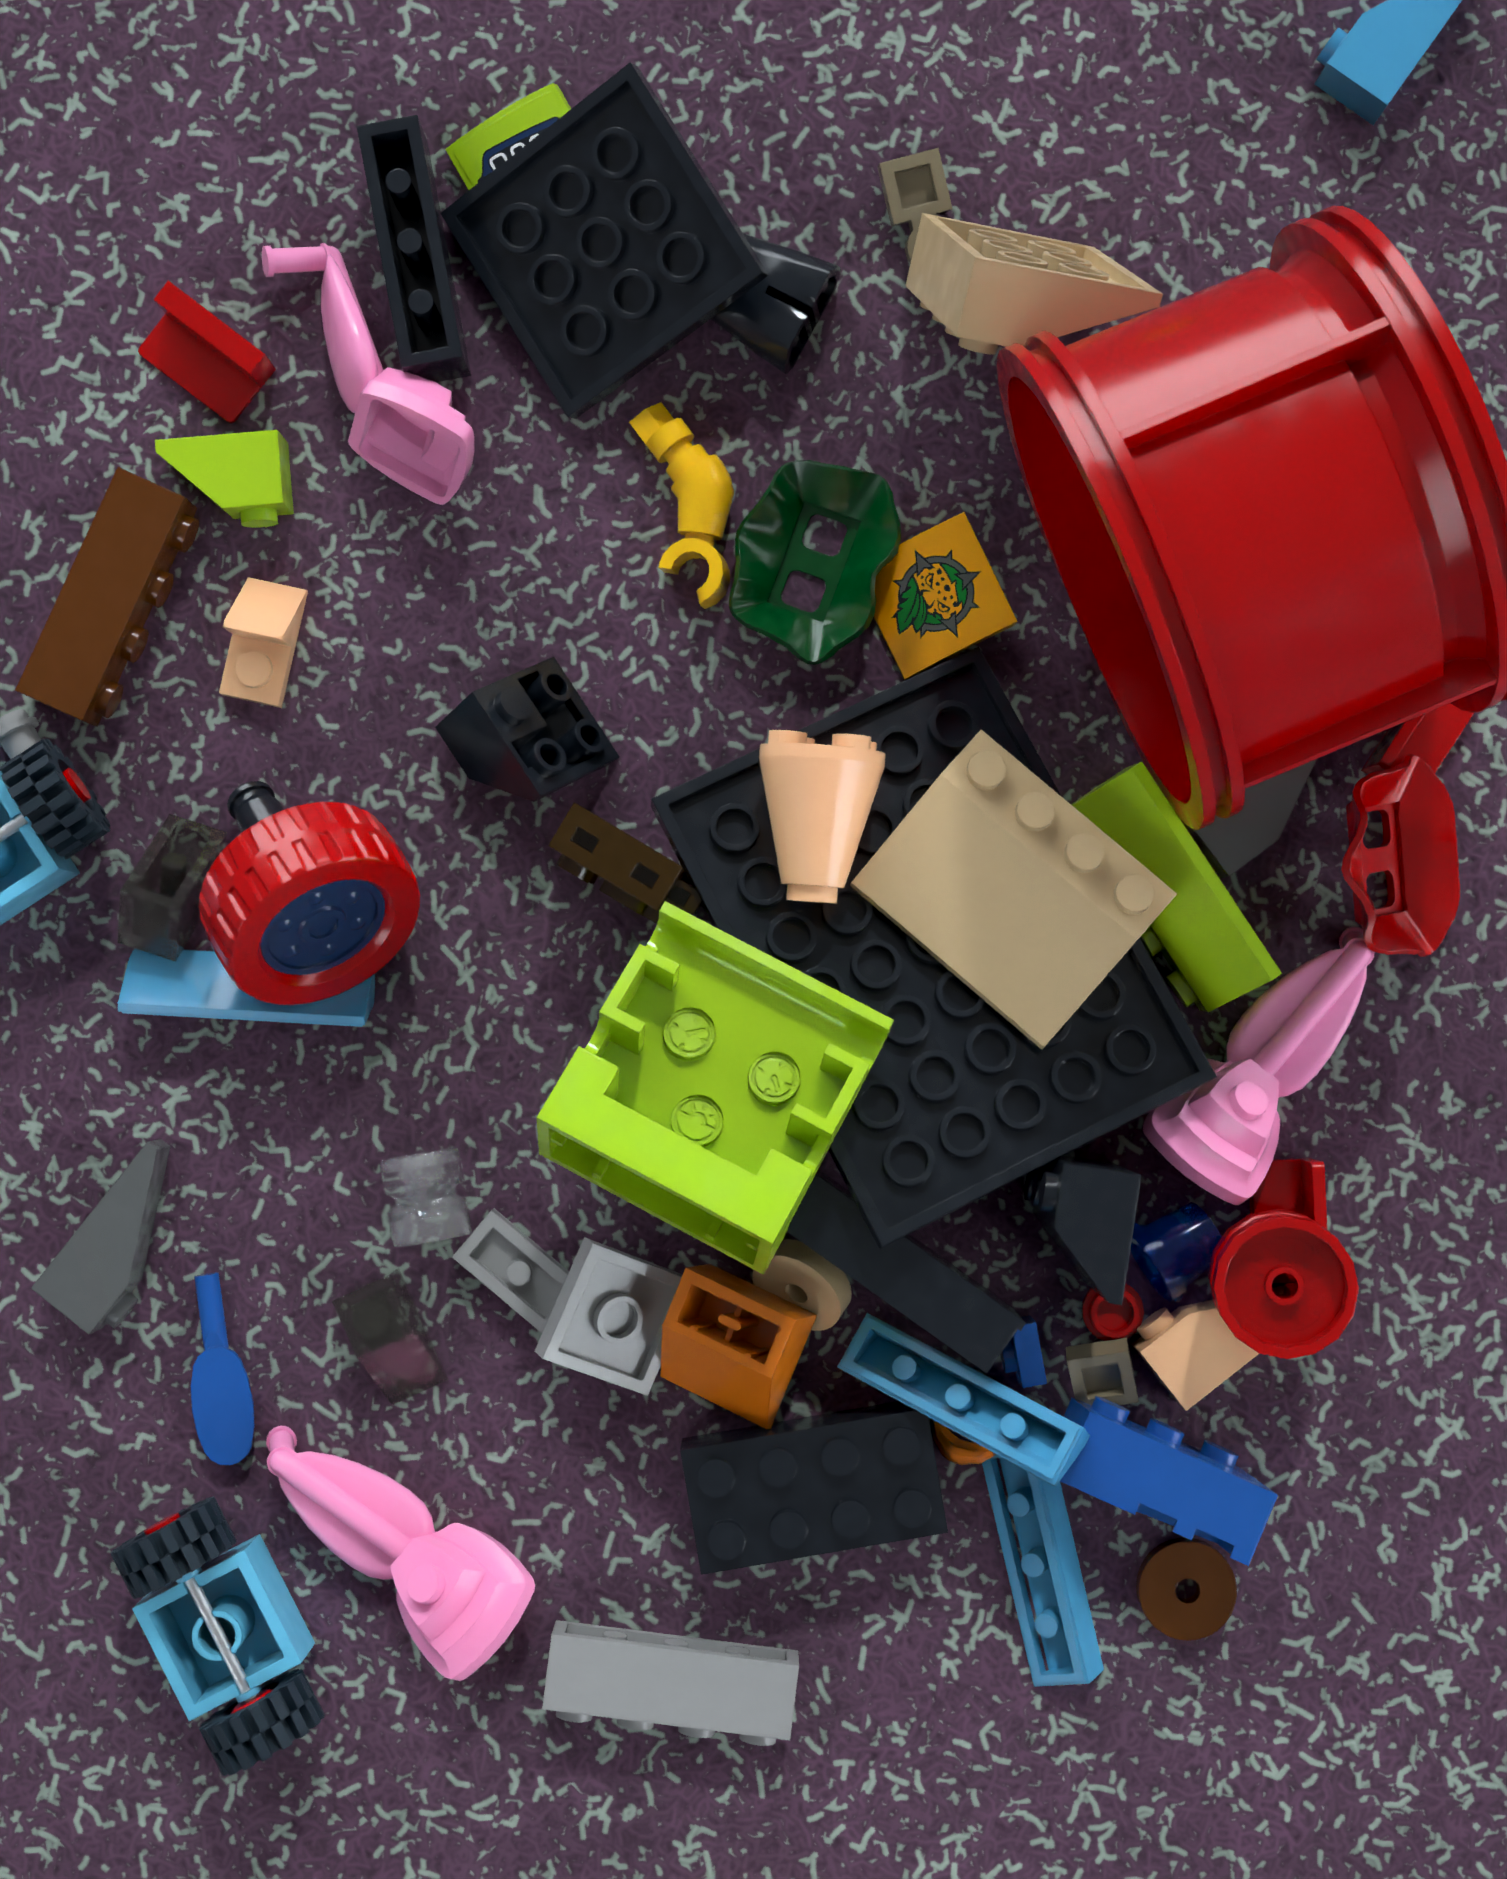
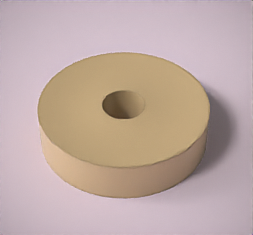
M782 1240L764 1275L753 1269V1283L755 1286L817 1314L811 1329L813 1331L826 1330L834 1326L851 1301L852 1291L846 1274L798 1240Z

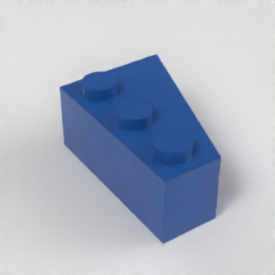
M1095 1396L1092 1405L1071 1397L1064 1417L1084 1427L1090 1434V1437L1060 1482L1135 1515L1136 1512L1172 1525L1174 1526L1172 1530L1174 1533L1191 1541L1193 1536L1197 1535L1217 1543L1230 1554L1229 1557L1249 1566L1278 1495L1236 1465L1239 1458L1238 1454L1207 1440H1204L1201 1449L1183 1443L1182 1440L1185 1433L1153 1418H1150L1147 1427L1127 1420L1130 1414L1128 1409L1102 1397Z

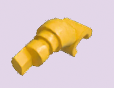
M660 402L646 408L629 421L659 463L668 462L669 465L666 468V473L674 482L671 491L678 499V533L684 535L685 538L672 544L665 551L658 568L664 573L678 575L680 567L686 561L696 558L707 560L709 576L702 587L696 591L700 606L707 609L716 605L726 595L730 584V569L724 557L713 546L714 540H722L734 496V489L731 477L718 455H709L701 444L692 445L691 442L694 439V434L683 419H674L663 403Z

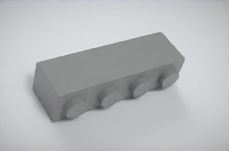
M556 1620L551 1634L542 1709L556 1711L557 1718L569 1722H589L593 1716L617 1719L619 1726L632 1730H649L653 1728L654 1724L678 1726V1731L681 1734L690 1737L709 1738L715 1735V1731L739 1734V1739L748 1744L769 1746L775 1744L776 1739L790 1741L799 1671L798 1650Z

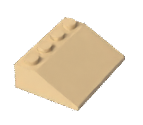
M922 213L906 281V287L921 301L920 307L930 310L933 313L932 319L946 326V333L960 338L958 344L960 347L983 354H996L998 345L1007 347L1018 343L1024 346L1027 338L1042 331L1051 332L1056 337H1060L1160 307L1163 293L1095 247Z
M982 729L939 775L850 884L854 890L1040 1049H1043L1177 895L1175 891Z

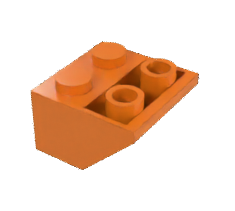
M711 1264L686 1267L662 1324L660 1377L765 1429H770L817 1314Z

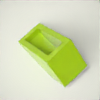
M278 430L155 440V450L160 457L233 519H241L242 526L251 528L270 527L278 524V515L294 514L288 442Z

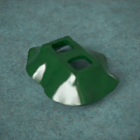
M795 460L782 465L776 471L760 501L749 512L736 531L735 577L729 596V608L734 618L745 627L761 633L786 647L799 660L811 665L826 661L839 649L858 638L869 627L875 615L876 576L884 566L893 560L898 553L901 542L900 520L894 504L893 492L888 482L876 473L813 460ZM821 515L843 523L846 526L847 533L838 554L829 556L803 545L802 539L812 516ZM800 571L825 582L826 589L816 611L807 612L787 605L782 601L781 595L790 573Z

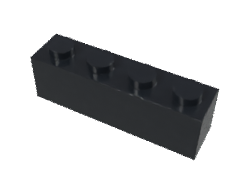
M418 115L356 126L401 368L404 372L435 382L471 376L428 142Z

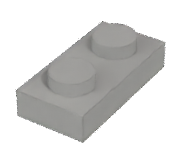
M495 1208L489 1212L452 1256L461 1266L538 1331L543 1333L569 1271Z

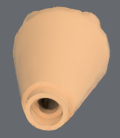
M769 730L768 743L760 745L759 762L781 884H787L786 900L837 904L838 888L845 887L885 767L886 753L876 751L877 743L872 742L871 737L865 735L832 734V745L814 744L815 739L807 738V733Z

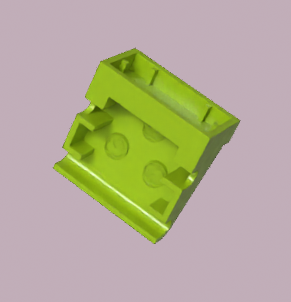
M665 901L659 910L658 923L646 946L639 944L599 1011V1021L590 1041L585 1048L580 1046L577 1048L536 1117L539 1154L764 1275L883 1047L894 1020Z

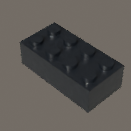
M899 1401L774 1422L770 1429L756 1425L682 1438L680 1453L701 1575L948 1533L929 1418Z

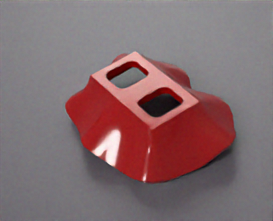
M1408 754L1400 764L1389 769L1372 772L1355 784L1352 791V801L1346 805L1349 848L1343 857L1341 871L1345 881L1353 890L1355 921L1363 927V939L1368 949L1385 955L1418 954L1420 957H1426L1432 954L1443 942L1447 931L1455 919L1460 901L1455 812L1453 802L1445 785L1436 776L1431 766L1420 757ZM1378 810L1382 816L1383 842L1380 846L1366 848L1363 838L1368 825L1367 812ZM1383 871L1387 879L1388 901L1385 906L1374 908V904L1367 893L1366 880L1369 874Z

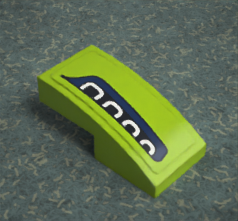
M554 83L549 84L491 116L445 150L466 187L470 190L571 110V107L559 86Z

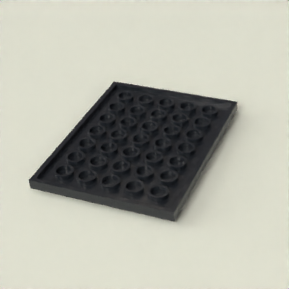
M979 647L798 730L807 733V738L815 739L814 744L832 745V734L870 736L871 741L877 743L876 751L886 753L885 767L845 887L838 888L837 904L786 900L787 884H781L759 762L760 748L651 799V808L681 866L684 867V872L689 882L697 890L701 899V905L712 926L894 1020L883 1047L828 1150L879 1249L1217 1077L1140 938L1043 1049H1040L850 886L854 878L939 775L981 729L1061 796Z

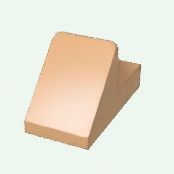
M250 577L247 578L223 624V628L232 633L219 690L221 695L282 708L308 590Z

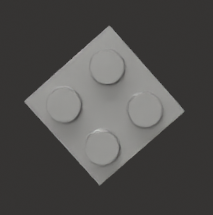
M584 1237L534 1352L544 1360L648 1396L661 1367L662 1324L683 1274Z

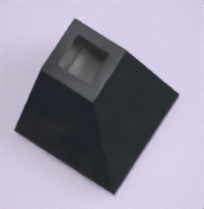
M551 657L473 691L435 727L469 779L533 802L611 764L620 757L555 657Z

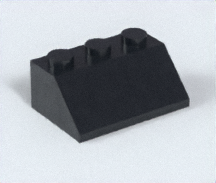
M1064 1155L1026 1175L1024 1199L1031 1201L1033 1214L1083 1282L1108 1303L1122 1305L1141 1175L1115 1163Z

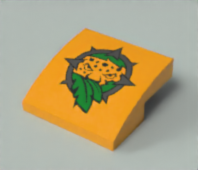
M965 512L901 543L898 553L893 560L884 566L876 576V610L874 619L904 680L958 655L961 651L1015 626L1018 622Z

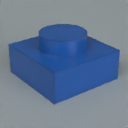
M1030 1315L1021 1316L1026 1324L1021 1331L1018 1329L1000 1354L1004 1372H1015L1017 1381L1022 1388L1047 1384L1036 1321Z

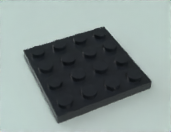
M631 62L440 213L566 416L577 419L769 276L641 70Z

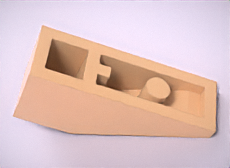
M1284 1286L1273 1288L1276 1295L1284 1294ZM1213 1300L1180 1306L1172 1313L1166 1307L1159 1309L1141 1323L1137 1328L1141 1337L1131 1344L1174 1400L1185 1411L1189 1410L1259 1354L1235 1338L1220 1316Z

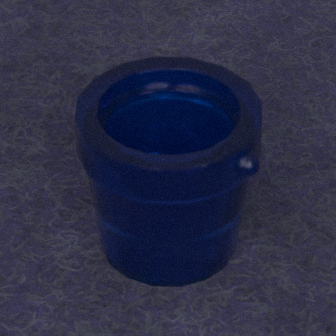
M1190 1202L1146 1226L1134 1223L1130 1253L1152 1287L1167 1301L1174 1300L1179 1302L1183 1299V1293L1187 1291V1286L1210 1267L1213 1250L1222 1236L1207 1214L1197 1204Z

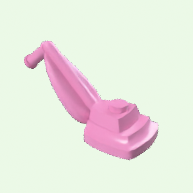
M321 243L317 247L272 249L271 246H263L262 266L266 277H273L274 273L324 271L321 287V314L328 355L340 396L347 408L355 413L348 439L350 447L374 468L410 491L436 504H446L465 480L474 457V432L472 427L465 421V415L451 407L452 391L435 381L390 367L383 370L344 260L337 248L327 246L326 243Z
M1349 927L1344 930L1339 938L1340 949L1327 951L1305 962L1282 977L1255 1000L1230 1032L1226 1046L1227 1062L1207 1059L1217 1077L1148 1113L1143 1124V1132L1152 1145L1185 1177L1218 1198L1233 1205H1240L1254 1195L1271 1166L1278 1145L1280 1117L1277 1111L1278 1098L1289 1096L1303 1089L1319 1073L1334 1053L1350 1025L1367 979V966L1372 962L1375 954L1366 946L1363 939V929L1360 927Z
M277 1426L269 1431L266 1438V1445L270 1451L267 1457V1466L272 1474L278 1476L280 1487L294 1510L318 1539L350 1567L371 1578L394 1580L397 1589L396 1601L404 1625L414 1643L432 1666L445 1678L462 1681L488 1661L511 1634L534 1593V1579L522 1563L500 1542L475 1528L460 1523H452L435 1532L433 1518L426 1504L412 1491L389 1476L358 1462L335 1455L312 1451L296 1453L297 1438L291 1428Z

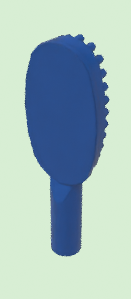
M219 1272L194 1276L204 1352L197 1357L193 1365L191 1380L192 1413L196 1432L205 1454L211 1461L219 1465H233L242 1461L252 1448L255 1428L254 1402L249 1378L243 1362L235 1351L229 1349Z

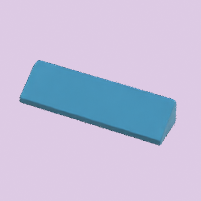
M138 947L132 951L129 957L118 1000V1012L126 1014L362 1027L366 1024L374 1005L375 974L359 985L324 1000L299 1005H278L257 1000L240 990L235 982L231 980L214 951Z
M868 1313L837 1366L849 1375L1055 1487L1083 1450L1090 1437V1434L1084 1427Z
M995 1455L984 1461L982 1466L1033 1685L1036 1687L1089 1684L1104 1670L1061 1483L1059 1482L1055 1487L1006 1459ZM996 1458L1000 1459L1008 1493L1007 1502ZM1009 1512L1013 1515L1016 1527V1532L1022 1553L1021 1562L1019 1558V1553L1016 1545V1540ZM1023 1572L1027 1575L1030 1587V1592L1037 1617L1035 1622L1033 1618V1613L1030 1605V1600ZM1037 1632L1041 1635L1049 1670L1045 1669Z

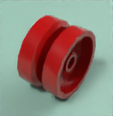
M1282 1209L1251 1213L1229 1227L1213 1250L1208 1274L1214 1305L1235 1338L1259 1354L1283 1359L1316 1354L1339 1339L1354 1316L1359 1291L1354 1262L1338 1238L1305 1214ZM1283 1273L1293 1276L1295 1283L1285 1284L1284 1294L1276 1295L1272 1288L1274 1278Z

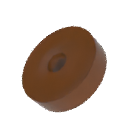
M1175 1538L1159 1544L1145 1557L1137 1574L1136 1594L1143 1613L1158 1631L1174 1639L1191 1641L1208 1637L1224 1626L1236 1604L1237 1584L1229 1563L1214 1547L1194 1538L1192 1541L1187 1538ZM1184 1579H1192L1197 1584L1195 1594L1188 1599H1182L1176 1595V1587Z

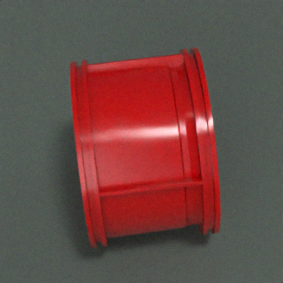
M1330 206L1311 215L1309 218L1300 219L1281 229L1272 247L1270 269L1257 267L1067 346L1051 332L1042 331L1027 338L1024 346L1014 343L999 350L997 356V377L1004 415L1016 459L1039 528L1120 719L1149 773L1176 814L1187 826L1193 830H1200L1211 825L1215 820V815L1220 818H1228L1238 814L1243 809L1246 788L1450 703L1463 711L1474 713L1484 711L1495 706L1500 701L1507 700V461L1479 389L1442 315L1402 254L1369 219L1345 206Z

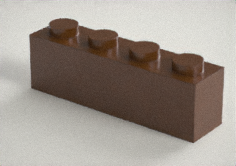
M117 467L15 691L98 727L102 716L110 718L114 714L123 695V685L119 684L118 681L127 661L135 663L142 655L147 644L149 632L143 627L153 606L160 608L171 592L174 576L168 572L178 550L183 553L188 551L197 535L199 520L194 518L198 509L195 505L180 494Z

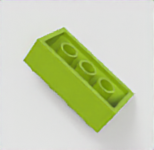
M1142 761L1123 769L1071 804L1177 893L1141 935L1140 939L1151 956L1161 951L1174 972L1166 976V980L1185 1007L1195 1003L1199 1010L1210 1012L1274 980L1282 974Z

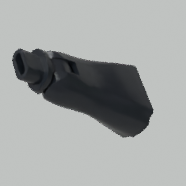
M743 233L769 276L711 318V320L784 374H788L793 369L837 288L841 267L801 251Z

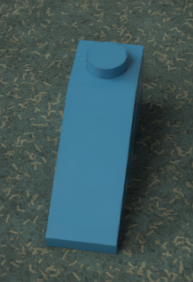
M1387 0L1362 13L1349 33L1338 27L1316 60L1325 67L1316 80L1315 85L1374 125L1462 0Z

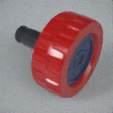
M249 781L235 788L230 794L227 808L230 815L236 820V825L241 834L230 842L212 863L202 883L199 897L202 926L214 952L231 980L235 982L240 990L257 1000L278 1005H299L324 1000L343 993L364 982L382 969L399 952L411 935L420 908V892L417 879L401 849L384 825L368 811L346 803L314 802L284 809L275 798L272 788L267 783L261 781Z

